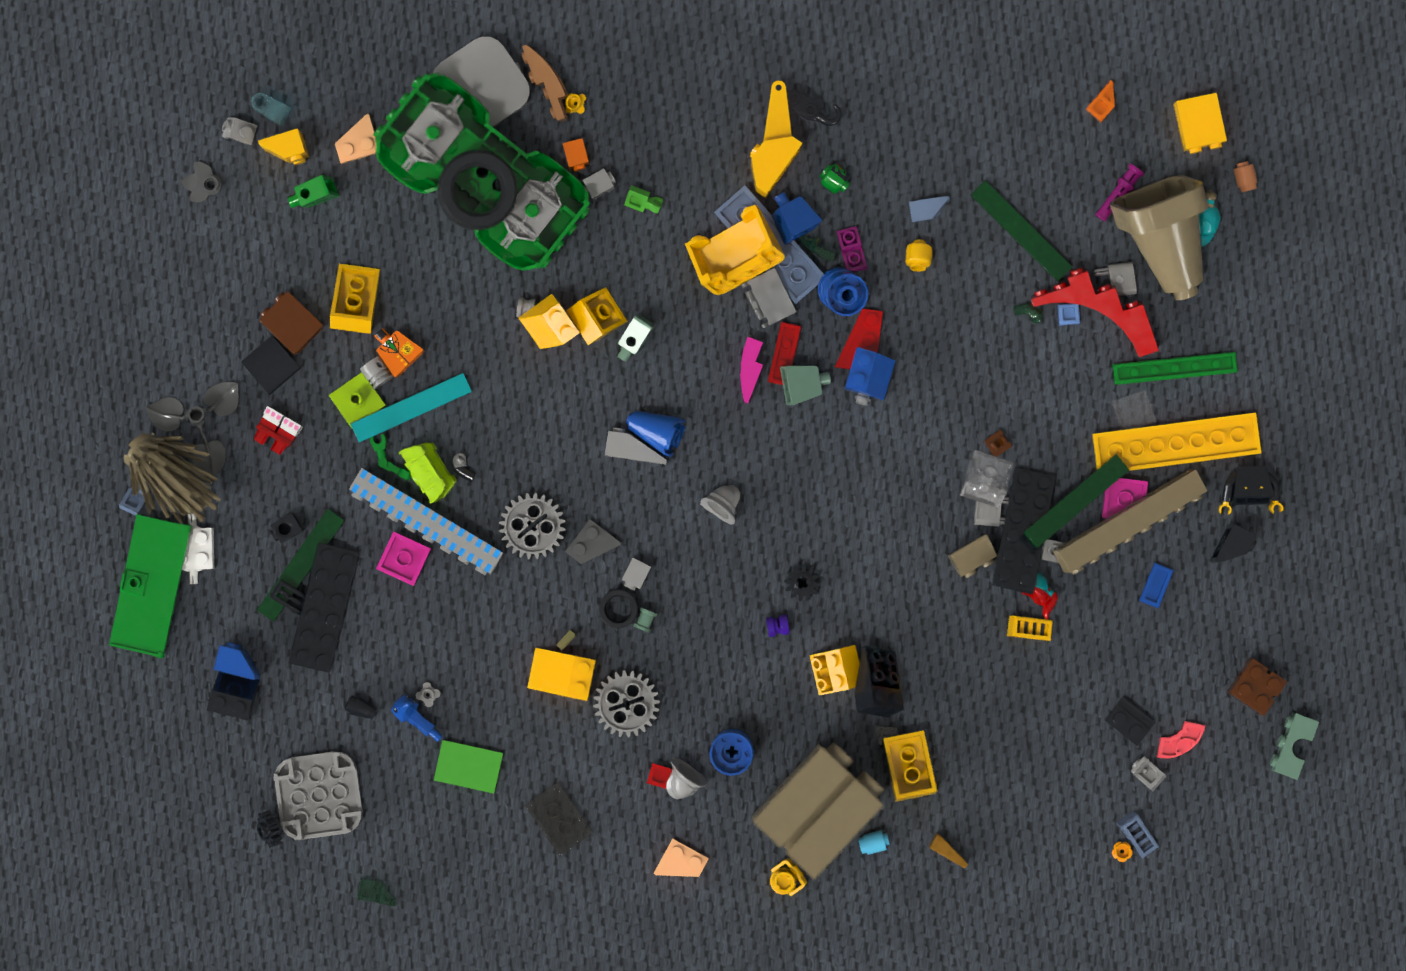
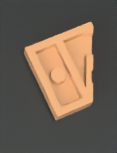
M369 114L365 115L335 143L341 164L376 154V143L373 142L376 137L373 136L374 129Z
M672 838L653 874L699 877L709 858Z

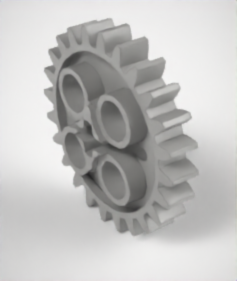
M526 493V499L524 500L519 495V502L516 503L511 500L513 506L511 508L505 506L508 513H501L505 521L499 522V524L504 525V528L499 530V532L506 534L502 541L508 540L509 542L506 547L513 546V554L519 550V557L521 558L525 553H527L528 559L531 558L532 554L535 555L536 559H539V553L547 557L546 550L553 553L554 549L552 546H560L557 539H564L559 534L560 531H566L565 528L560 527V524L566 522L563 519H559L563 512H556L559 505L557 504L552 507V499L545 502V495L538 499L537 493L534 494L533 498H530V495ZM537 506L540 510L539 515L534 518L530 517L528 514L529 508ZM547 514V517L536 525V531L530 530L522 538H518V535L529 527V521L534 523L541 516ZM521 519L524 523L523 528L518 531L514 530L512 527L513 521ZM545 522H550L553 526L552 531L548 534L543 533L541 530V526ZM528 535H534L537 539L536 544L532 547L527 546L525 543Z
M623 670L622 676L615 672L614 679L607 676L609 682H601L604 687L603 689H596L600 696H594V699L599 701L598 704L593 705V707L599 708L595 716L601 715L602 718L598 722L602 723L605 721L604 729L611 727V734L618 730L619 737L622 736L623 732H626L627 737H630L631 731H634L635 735L638 736V729L645 732V724L652 726V723L649 721L650 718L657 719L653 711H659L657 707H654V704L660 703V700L654 699L658 692L651 691L655 686L654 684L647 685L649 678L644 681L641 680V673L636 678L634 677V671L630 673V676H627L625 670ZM636 685L639 689L638 695L633 697L628 695V686ZM610 692L618 693V702H609L607 696ZM641 696L644 697V700L631 704L630 709L621 707L609 711L610 707L622 704L624 698L630 701ZM638 704L645 707L646 711L642 716H637L634 713V707ZM618 711H622L626 715V720L622 723L614 719V715Z

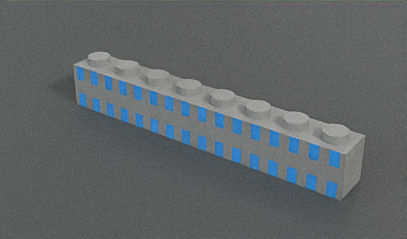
M361 468L349 488L353 492L351 496L360 501H363V499L371 502L369 505L371 508L378 512L383 509L388 512L387 517L395 522H398V520L406 523L404 526L406 529L413 533L418 530L424 534L422 536L423 539L432 544L434 541L441 544V550L448 554H451L453 551L459 555L458 560L467 565L469 562L476 565L475 570L483 575H486L487 572L492 574L504 554L502 551Z

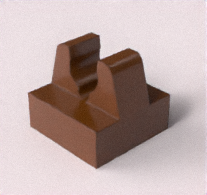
M999 430L983 441L994 458L1012 447L1002 430Z

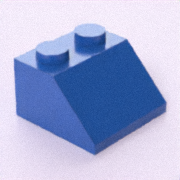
M857 347L844 389L884 400L895 360Z
M226 642V645H220L214 670L253 680L260 678V674L246 650L240 649V644Z

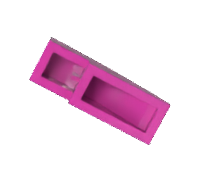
M747 337L743 349L740 371L743 401L746 404L750 400L763 364L756 362L763 342Z

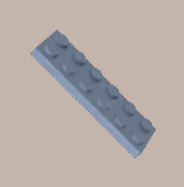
M744 185L719 207L714 214L727 228H730L742 221L741 213L746 207L757 205L760 208L785 255V259L782 262L766 270V272L776 267L791 300L796 305L818 286L824 274L795 241L784 244L772 215Z

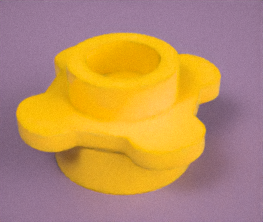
M569 94L566 99V111L569 114L573 112L582 114L585 111L584 101L586 96L584 94Z

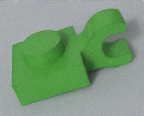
M631 185L624 205L640 212H644L646 208L654 213H658L663 199L659 197L650 198V192Z

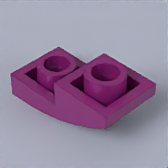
M857 226L837 231L845 268L852 272L867 269Z

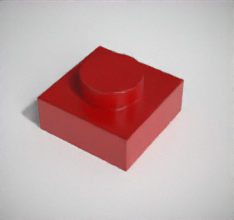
M652 763L647 783L666 789L672 769Z

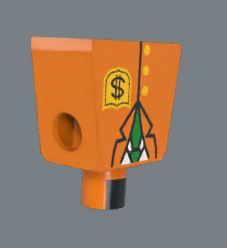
M382 328L374 336L382 344L376 351L395 378H398L425 352L397 330L390 335Z

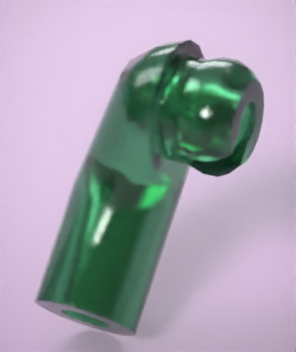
M1032 303L1013 306L1015 316L1026 314L1032 319L1033 323H1040L1042 321V311L1038 307H1034Z

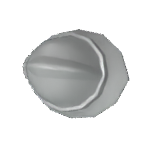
M734 485L721 486L707 497L701 498L700 505L722 521L730 525L735 524L734 515L736 514V506L740 499V491Z
M673 758L671 761L673 769L667 781L666 790L673 798L682 799L689 797L698 791L699 788L705 787L709 783L701 773L683 760Z

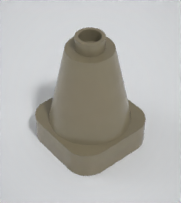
M1184 175L1173 176L1112 200L1110 207L1116 227L1130 233L1165 293H1173L1175 300H1184L1199 293L1197 285L1203 281L1199 213L1209 207L1202 182Z

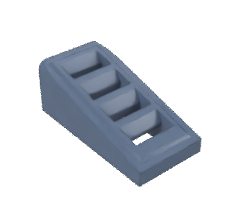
M1134 811L1117 822L1142 859L1159 847L1138 814ZM1138 827L1141 828L1138 832L1131 835L1132 831H1134ZM1143 834L1146 835V836H1145L1144 838H1142L1140 841H1138V842L1135 841L1137 838H1139V837L1142 836ZM1149 840L1151 843L1141 850L1140 846Z

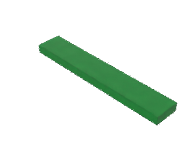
M1235 352L1112 365L1114 385L1237 373Z

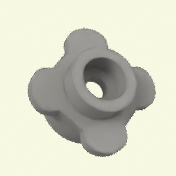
M429 682L424 683L421 691L416 693V698L422 700L427 707L433 706V701L440 697V691L431 687Z

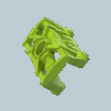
M426 442L403 449L399 452V455H402L405 460V466L409 469L414 482L420 486L422 493H426L432 504L446 497L455 486L457 479L453 474L449 473L436 452L437 447L433 442Z

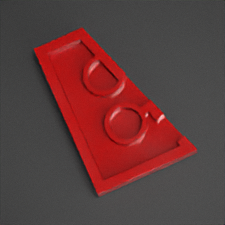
M861 310L834 368L850 369L857 347L878 353L883 311Z

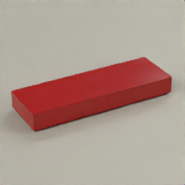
M781 322L768 382L783 385L780 367L793 365L801 326Z

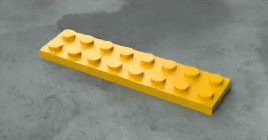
M1256 413L1092 434L1097 470L1114 455H1117L1129 471L1261 454Z

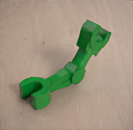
M381 434L382 441L379 444L375 442L374 437H370V443L378 455V465L410 481L411 474L409 471L395 466L392 462H388L385 449H387L385 434Z

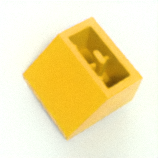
M855 645L809 655L819 695L855 688L860 665Z

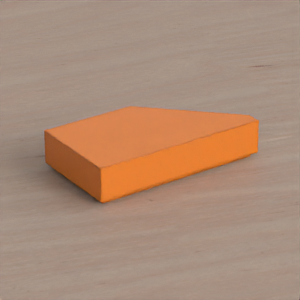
M1112 80L1086 108L1100 122L1115 107Z

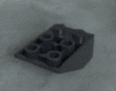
M868 646L863 647L854 691L857 713L888 718L904 710L895 651Z

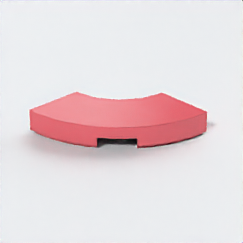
M1184 721L1182 728L1175 735L1160 737L1156 757L1174 758L1188 752L1199 742L1206 725Z

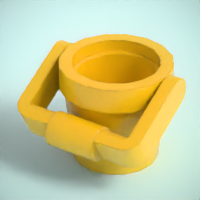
M790 858L784 859L771 869L773 873L770 877V885L776 893H789L792 896L807 884L803 873ZM786 863L790 869L780 867ZM796 879H798L799 882L801 883V885L798 886L797 888H795L796 883H797V880H796Z

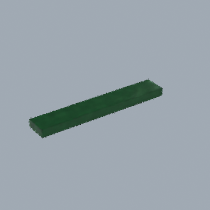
M986 181L970 195L1057 282L1072 268Z
M1114 455L1023 533L1038 548L1127 473L1129 469L1117 455Z
M327 509L279 579L298 589L312 568L317 544L328 545L345 520ZM278 580L257 609L258 612L273 622L285 607L269 597V594L273 592V588L277 586ZM284 586L281 587L283 591L293 596L294 592ZM280 593L276 595L287 603L290 600Z

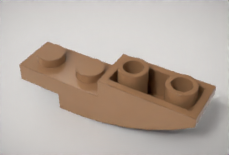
M527 45L522 46L524 50L521 53L525 64H529L531 70L528 72L530 80L539 87L545 85L543 92L546 99H550L552 105L550 112L553 119L556 118L559 122L568 120L562 100L566 99L569 95L559 75L538 52Z

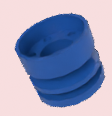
M727 729L719 733L713 740L710 749V759L715 769L729 776L739 775L747 770L754 754L752 740L746 733L738 729ZM730 746H734V749L738 750L734 756H730V752H727Z

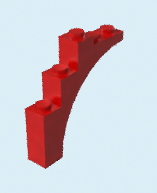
M1082 267L1074 269L1068 275L1069 284L1061 282L1054 285V289L1046 291V288L1035 291V295L1031 296L1034 307L1049 303H1072L1099 311L1112 319L1126 333L1139 357L1159 351L1143 302L1138 303L1135 300L1127 303L1126 307L1123 308L1115 285L1110 286V284L1100 286L1098 287L1099 291L1095 292L1088 269L1083 270Z

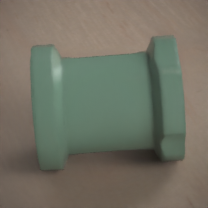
M640 607L641 613L633 627L650 633L651 623L654 617H657V614Z

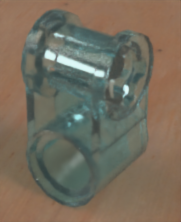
M257 93L251 99V105L255 111L281 127L292 110L289 106L264 93ZM264 98L266 105H261L258 108L257 100L261 101Z

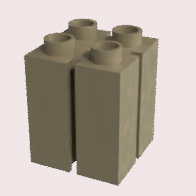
M834 742L826 750L818 744L751 815L752 821L780 848L785 844L786 853L813 879L824 870L883 806L877 797L884 789L864 770L857 778H854L846 770L853 760Z

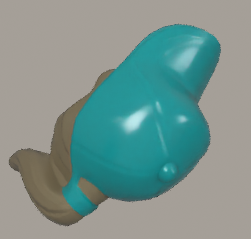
M1211 190L1205 193L1209 207L1199 213L1201 247L1211 241L1221 220L1220 212L1214 204L1217 194Z

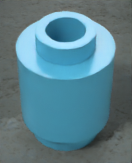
M882 830L864 834L863 837L858 838L862 854L867 853L869 855L887 850L886 846L890 845L887 833L883 834Z

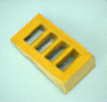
M1009 616L1007 636L1051 641L1053 620ZM1025 622H1028L1027 634H1024ZM1033 623H1036L1035 635H1032ZM1041 624H1045L1044 636L1040 635Z

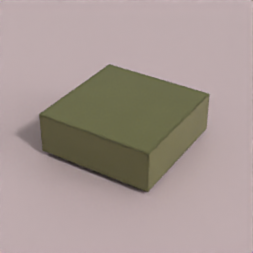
M569 630L558 642L557 646L564 650L575 638L576 634Z

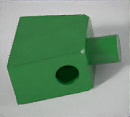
M320 175L294 187L296 194L288 196L287 199L291 208L299 205L310 208L337 198L339 194L333 178Z

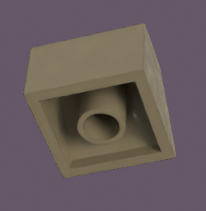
M987 534L980 536L948 555L960 577L965 575L966 578L977 573L975 570L977 567L983 565L985 568L994 563L993 558L997 556Z

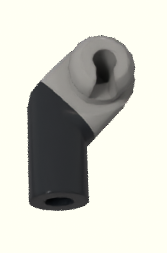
M457 453L453 457L454 472L467 481L472 482L476 473L467 469L466 456L463 453Z

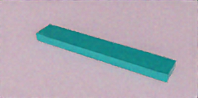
M460 373L350 424L358 442H361L472 391L464 373Z

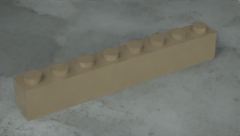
M1196 469L1187 470L1053 550V553L1064 573H1078L1086 563L1092 564L1098 561L1101 554L1115 551L1118 548L1116 545L1121 542L1127 543L1133 540L1135 534L1150 530L1152 528L1151 525L1155 522L1165 521L1169 518L1168 514L1173 511L1177 513L1183 510L1188 502L1191 501L1193 503L1203 497L1202 494L1207 492V489Z

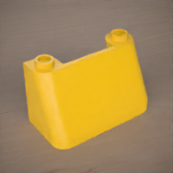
M757 205L746 207L741 213V222L708 239L707 237L697 235L691 241L685 243L701 285L715 295L727 293L785 259L781 246Z

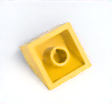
M298 128L258 141L265 151L288 163L299 165L306 162V158H309L303 135Z
M606 287L579 300L566 310L588 345L598 341L628 322Z
M552 294L518 317L540 349L563 345L580 333Z

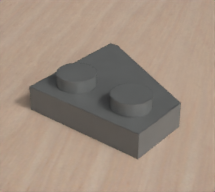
M590 519L565 552L580 564H583L620 546L621 542Z

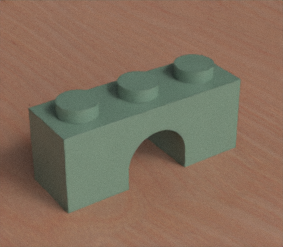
M1292 713V716L1288 715L1284 725L1287 728L1286 732L1279 737L1277 743L1279 747L1277 755L1274 754L1270 761L1271 771L1298 780L1305 761L1293 754V744L1298 739L1312 741L1319 725L1318 721L1297 713Z

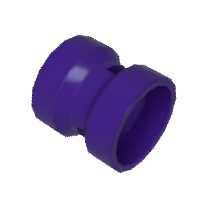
M786 614L780 615L777 618L772 616L766 617L769 638L775 637L777 634H790Z

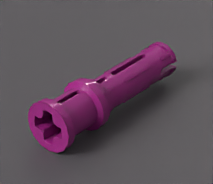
M1133 164L1128 165L1129 169L1122 178L1119 177L1116 188L1097 213H1095L1102 221L1106 222L1112 213L1109 206L1110 202L1116 196L1120 197L1128 191H1132L1137 180L1144 176V173Z

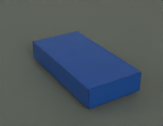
M1154 563L1139 601L1159 608L1174 570Z

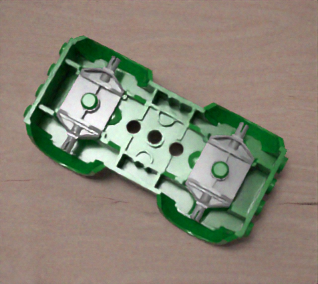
M441 73L425 74L423 77L419 75L411 86L414 88L409 94L406 91L398 103L401 106L398 110L393 108L386 117L388 123L385 126L380 125L373 134L376 137L373 142L376 143V157L389 174L403 185L418 193L426 194L437 191L439 177L444 167L457 155L470 150H485L497 154L509 164L516 177L518 186L516 203L505 220L489 229L475 230V235L491 254L510 267L522 271L534 268L540 269V267L545 268L552 259L550 254L553 251H558L565 243L562 240L564 236L571 235L576 229L577 225L575 222L578 218L580 220L583 219L589 212L588 190L571 172L548 155L540 151L526 154L489 125V111L478 99L458 83ZM478 167L467 168L459 174L455 181L454 192L456 200L468 212L480 214L490 211L495 207L500 197L501 191H496L492 187L493 181L497 178L489 170L485 178H480L476 174Z

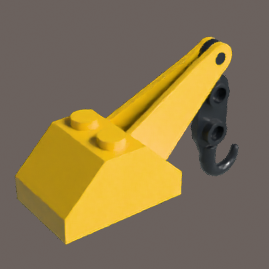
M775 81L771 86L764 141L761 145L757 143L750 153L755 190L765 199L802 147V143L791 134L788 107L806 120L820 122L825 126L836 125L842 117V111L837 104L833 105L837 112L836 116L833 119H829L824 116L814 101L798 90H787L782 81Z

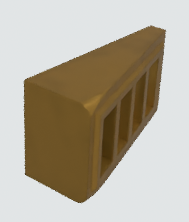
M935 834L929 844V848L966 868L967 862L940 834Z

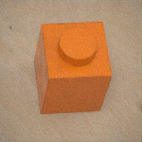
M583 138L563 143L569 170L574 169V172L586 169L585 165H589Z

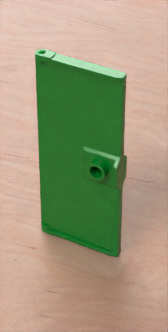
M136 515L126 567L120 584V595L109 642L110 646L152 655L159 659L164 658L192 529L190 524H179L144 515Z

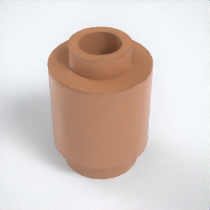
M1248 161L1236 164L1237 168L1233 169L1237 187L1240 188L1241 192L1257 189L1256 183L1258 181L1254 165H1249Z

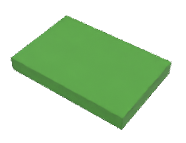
M442 740L434 781L495 793L503 753Z

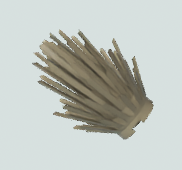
M142 433L134 438L129 444L131 448L128 454H124V462L130 468L133 497L135 494L138 495L139 483L149 514L151 513V508L155 509L149 493V487L164 515L167 518L170 517L163 503L182 524L183 520L175 511L176 509L183 516L188 515V513L191 515L192 512L202 522L205 517L200 512L201 510H204L207 506L216 510V506L211 501L216 499L220 502V498L208 489L211 488L196 476L212 484V481L207 477L214 481L219 480L178 456L181 455L203 462L202 458L188 454V452L203 456H209V453L194 450L197 447L195 444L173 442L182 441L183 436L157 437L154 433L149 435Z

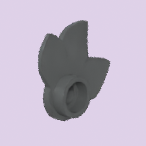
M194 162L195 174L185 176L181 179V183L186 189L192 191L190 201L200 203L205 201L209 195L217 194L221 190L222 183L217 176L213 175L210 166L203 162ZM213 181L215 183V187L209 189L208 183Z

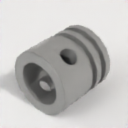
M380 356L375 357L360 368L367 381H371L369 384L373 385L372 388L374 390L394 377L393 374H390V370H387L388 367Z

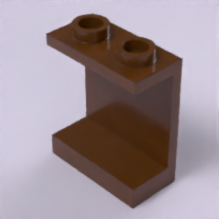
M287 291L286 293H280L274 301L276 303L271 308L267 307L262 311L259 321L297 356L325 326Z

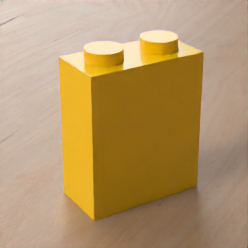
M1217 93L1179 100L1174 103L1184 152L1190 151V154L1201 152L1204 147H1210V150L1218 149L1227 141Z

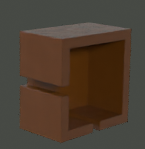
M1249 658L1227 690V693L1259 715L1265 716L1275 701L1272 697H1278L1287 681L1274 672L1267 671L1268 668L1255 659Z

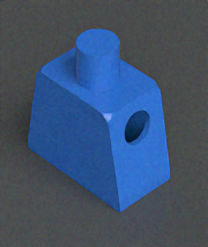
M785 192L774 198L779 208L772 214V218L785 245L814 230L822 222L821 218L802 197H797L790 201Z

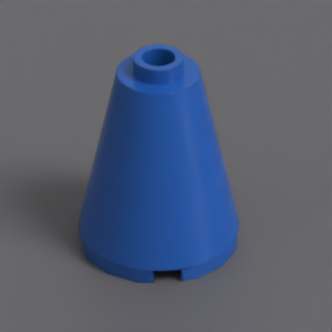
M636 410L634 413L629 414L626 424L631 432L665 456L671 457L674 454L671 450L673 447L678 448L683 437L685 426L682 423L686 422V420L681 417Z

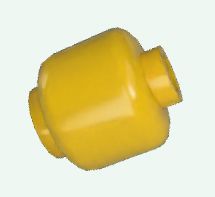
M914 240L913 243L906 247V265L913 271H925L932 264V247L926 244L924 240Z

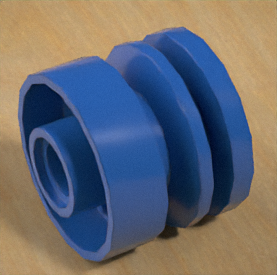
M833 268L828 270L818 283L820 301L838 315L852 316L859 313L868 300L866 283L848 269Z

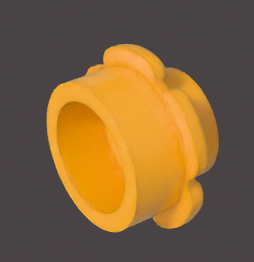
M1117 842L1113 846L1112 855L1115 859L1117 858L1118 861L1125 862L1128 858H1131L1132 850L1129 843Z

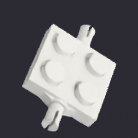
M188 514V524L192 526L182 570L190 572L189 584H198L199 571L215 569L214 528L197 526L196 516Z

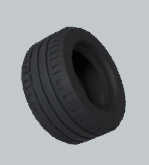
M470 150L457 155L444 167L439 177L437 194L443 212L451 221L466 229L484 230L498 225L508 217L516 203L518 186L512 168L504 159L490 151ZM467 168H486L498 179L501 189L500 197L495 207L490 211L480 214L468 212L456 200L454 192L455 181L459 174Z

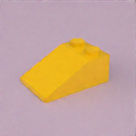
M339 264L330 313L331 329L371 334L380 269Z
M535 648L527 688L588 701L596 660Z
M924 730L884 738L895 802L936 794L937 788Z

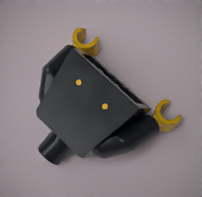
M1254 457L1243 458V466L1237 467L1235 473L1230 474L1224 484L1222 493L1223 503L1219 506L1220 514L1224 506L1229 508L1228 515L1231 513L1232 509L1229 502H1232V505L1269 504L1268 509L1273 514L1274 506L1278 505L1279 512H1282L1283 505L1279 503V482L1267 471L1265 466H1256Z

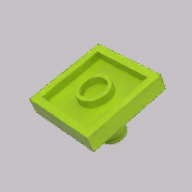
M362 372L329 394V397L351 428L350 423L386 406Z

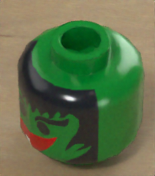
M837 163L829 164L819 176L822 178L821 185L832 194H837L839 191L844 192L850 185L848 181L850 173Z

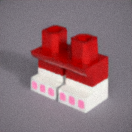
M267 406L261 421L256 426L258 430L254 440L265 445L269 436L276 440L270 450L281 455L287 447H291L303 426Z

